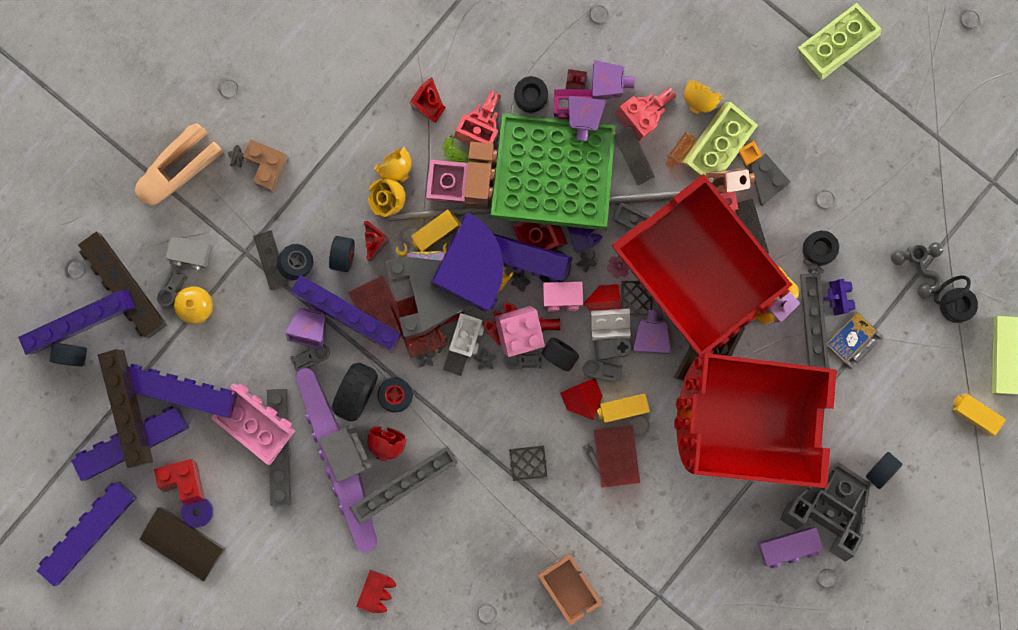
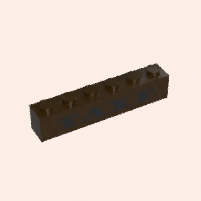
M96 231L78 244L81 249L79 253L85 260L90 261L92 264L90 266L91 270L96 276H101L103 279L101 283L107 291L111 290L112 293L121 290L129 291L135 308L125 312L124 315L130 322L133 320L137 326L135 330L141 337L151 338L167 326V323L101 233Z
M115 349L98 354L127 468H136L153 463L125 351Z

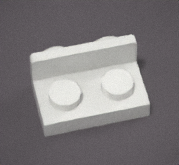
M629 308L591 311L592 340L631 338Z
M460 313L449 350L472 357V354L476 355L479 343H476L478 335L482 336L485 329L484 325H482L483 320Z

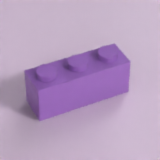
M816 527L806 528L758 542L763 563L767 567L770 566V569L782 566L781 562L788 561L789 563L800 561L802 556L807 555V558L819 555V551H823Z

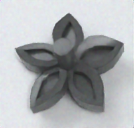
M236 145L233 151L228 152L229 157L232 158L230 166L236 164L241 168L242 163L240 159H244V153H241L240 146Z
M591 251L588 254L581 252L580 256L583 260L576 264L579 267L583 266L584 272L587 273L589 266L597 265L595 260H593L595 258V251Z
M803 260L805 265L810 266L809 273H812L813 269L818 273L825 271L818 264L809 260Z
M512 271L514 273L512 277L515 280L511 282V285L517 286L521 292H524L526 286L531 283L530 280L524 278L525 272H520L518 275Z
M424 345L421 350L422 353L414 354L417 359H420L419 368L423 367L425 363L433 366V361L430 358H433L436 354L433 351L428 352Z
M484 348L481 355L474 356V359L479 362L478 370L483 369L485 365L487 368L493 369L490 361H493L496 355H488V351Z

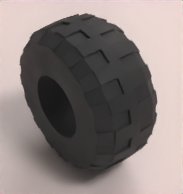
M360 362L353 363L350 366L332 403L331 409L335 415L347 421L358 420L378 379L375 369Z

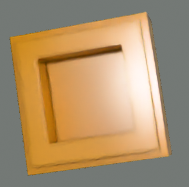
M754 141L739 149L738 154L746 167L762 157Z

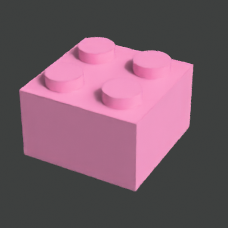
M430 160L427 200L465 204L464 194L468 163Z
M582 282L543 283V309H547L548 313L559 312L560 309H566L567 312H577L579 308H582Z
M532 306L494 316L502 351L508 357L545 347L538 313Z

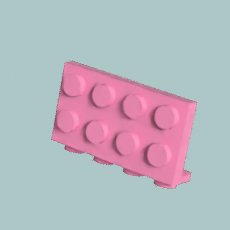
M232 383L230 386L232 388L231 394L237 396L232 417L227 418L214 414L211 419L267 465H271L295 430L287 419H280L276 415L278 413L270 406L265 407L262 404L263 400L249 394V389L241 383L239 385Z

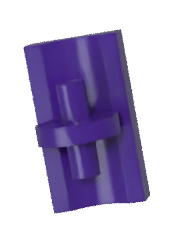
M844 279L829 282L828 296L823 297V300L829 301L830 308H833L834 316L847 314L849 311L856 308L855 301L847 300L846 294L852 292V282L844 281Z

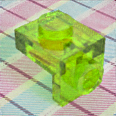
M450 135L449 139H445L442 146L444 155L450 157L452 162L466 163L468 153L453 148L452 145L455 137Z

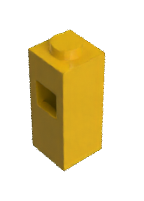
M447 209L411 236L414 240L412 244L418 251L427 252L457 230L460 222L452 210Z
M645 393L599 404L600 408L597 410L599 420L603 419V423L650 412Z
M968 394L958 395L952 403L954 405L952 408L953 412L990 436H996L1006 421L1005 418Z

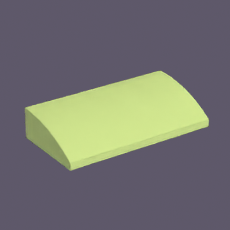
M856 3L799 46L798 51L815 74L823 80L881 35L882 29Z
M724 102L681 163L699 177L703 174L706 176V173L724 171L758 125L734 104Z
M993 317L992 394L1018 395V317Z

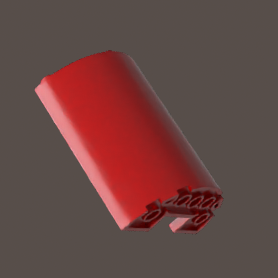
M704 174L675 195L670 202L644 222L639 223L611 245L698 356L703 353H714L712 348L718 349L728 342L729 338L740 331L739 326L743 328L755 319L754 314L758 311L762 314L775 304L773 300L778 296L780 299L790 292L788 288L793 285Z
M709 353L699 355L691 364L685 376L680 397L676 400V409L678 410L677 417L674 420V428L677 430L679 455L685 469L695 475L827 488L830 448H821L824 410L834 409L837 369Z

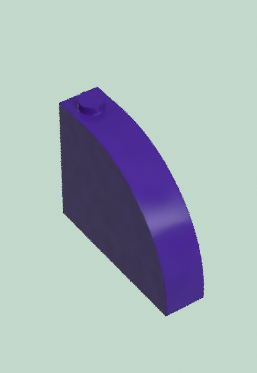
M467 213L464 215L430 284L487 312L490 309L493 310L498 300L495 297L503 278V257L500 246L490 229L478 218Z

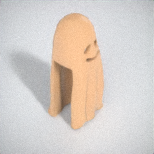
M198 123L188 126L160 154L156 161L147 169L145 175L138 180L134 190L136 198L141 203L149 206L160 203L220 155L224 154L223 148L212 142L171 180L164 170L208 134L207 130Z

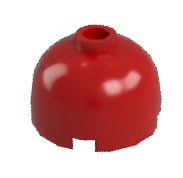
M382 426L370 428L367 445L377 460L387 461L395 459L403 452L407 442L403 433L392 428H387V431L381 430Z

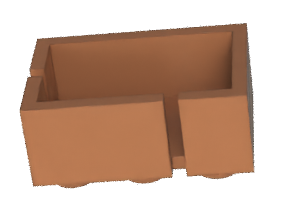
M470 142L469 159L471 161L468 162L464 194L465 207L488 210L489 204H492L493 187L491 186H494L495 169L493 168H496L497 150H494L492 143Z
M570 553L537 575L569 625H572L585 616L582 612L583 609L590 613L603 603L583 572H577L580 568Z

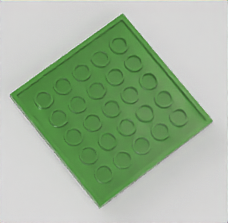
M502 114L491 218L607 230L616 125L599 124L597 131L589 130L588 140L583 141L576 140L577 128L569 127V120Z

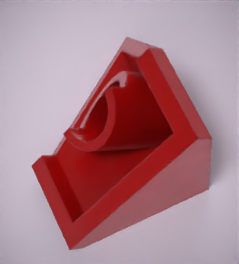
M432 77L419 87L410 101L411 108L434 123L437 122L446 108L441 101Z
M364 221L366 229L367 261H372L389 242V239L369 221Z
M618 284L599 285L583 305L590 312L593 310L621 309Z
M595 378L560 392L568 411L594 420L603 396Z

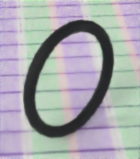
M960 275L944 282L941 288L934 294L936 304L948 305L963 297L970 288V278ZM960 279L967 281L964 290L956 297L943 302L938 300L939 293L950 283Z

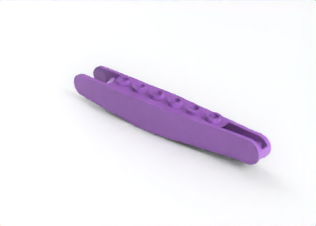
M303 368L296 374V382L308 412L305 413L308 424L313 426V439L315 443H319L321 448L318 450L320 458L326 462L327 467L325 471L327 477L332 479L334 484L332 486L335 497L339 498L341 503L338 504L339 510L346 517L356 547L361 552H369L377 545L372 517L359 524L349 508L366 497L361 475L358 473L338 483L319 440L341 429L319 384L317 375L313 370Z

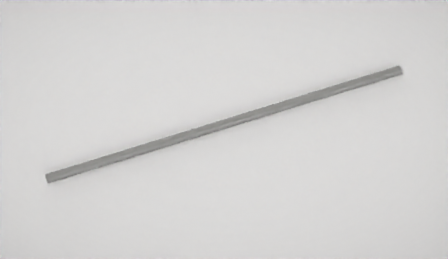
M681 191L610 196L609 204L672 199ZM492 205L489 206L488 210L466 207L451 208L449 210H452L455 216L467 213L485 214L491 213ZM447 209L400 212L389 216L388 220L434 218L441 215Z

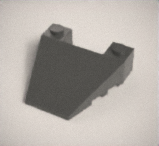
M401 257L386 261L390 280L393 283L411 280L418 313L400 318L403 335L406 339L429 333L438 325L443 324L449 318L471 306L430 284L441 263L440 260Z
M837 462L829 469L827 488L807 487L788 503L780 520L796 530L805 524L808 517L837 535L829 552L846 562L855 556L863 541L862 531L866 519L864 516L868 505L870 482Z

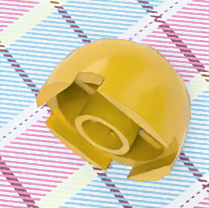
M690 79L684 89V100L690 106L689 110L696 114H699L700 111L704 113L713 111L719 105L723 96L716 91L712 93L713 91L709 87Z
M405 147L399 148L384 158L383 164L378 163L374 170L381 179H392L402 183L409 178L408 173L412 169V158Z
M378 179L370 185L368 191L371 192L370 197H368V203L374 214L389 217L399 213L404 207L406 193L399 182L392 179Z
M191 286L184 288L177 294L174 301V309L177 316L188 324L197 325L203 323L213 312L214 303L211 295L200 287Z

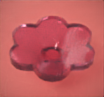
M612 256L609 259L610 264L607 266V271L612 273L614 278L627 276L629 273L628 266L620 256Z

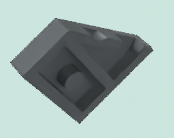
M766 153L750 166L751 171L755 175L754 183L759 194L761 206L791 182Z

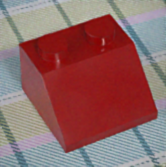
M519 222L512 226L518 241L548 250H558L568 244L559 225Z

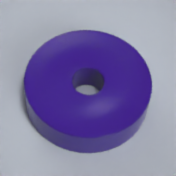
M206 498L204 501L183 504L181 509L182 519L191 527L205 526L213 517V506ZM196 508L200 509V515L198 516L194 513Z

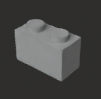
M170 236L166 259L171 261L170 264L182 266V263L189 264V268L200 270L201 267L207 268L211 245Z

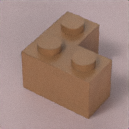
M250 139L243 157L246 161L259 166L253 182L259 187L274 192L289 158L280 151Z

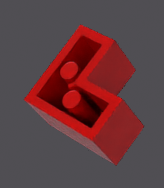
M188 459L154 469L157 488L161 491L166 492L178 488L180 501L185 505L205 500L198 465L194 460Z

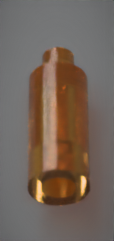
M685 132L668 154L669 160L666 162V165L669 168H672L674 164L678 165L696 141L691 134Z

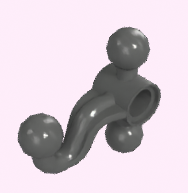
M931 243L928 248L922 245H915L909 247L905 253L900 250L892 253L891 261L895 265H902L905 260H909L915 263L917 272L921 276L934 280V285L932 286L922 284L918 287L917 293L921 298L927 299L932 293L937 292L941 288V276L937 272L926 270L923 266V261L927 259L928 255L932 257L942 255L943 247L940 243ZM915 249H918L921 253L918 259L913 255Z

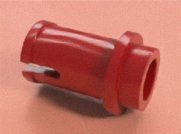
M541 317L539 319L542 332L544 330H561L560 318L543 319Z

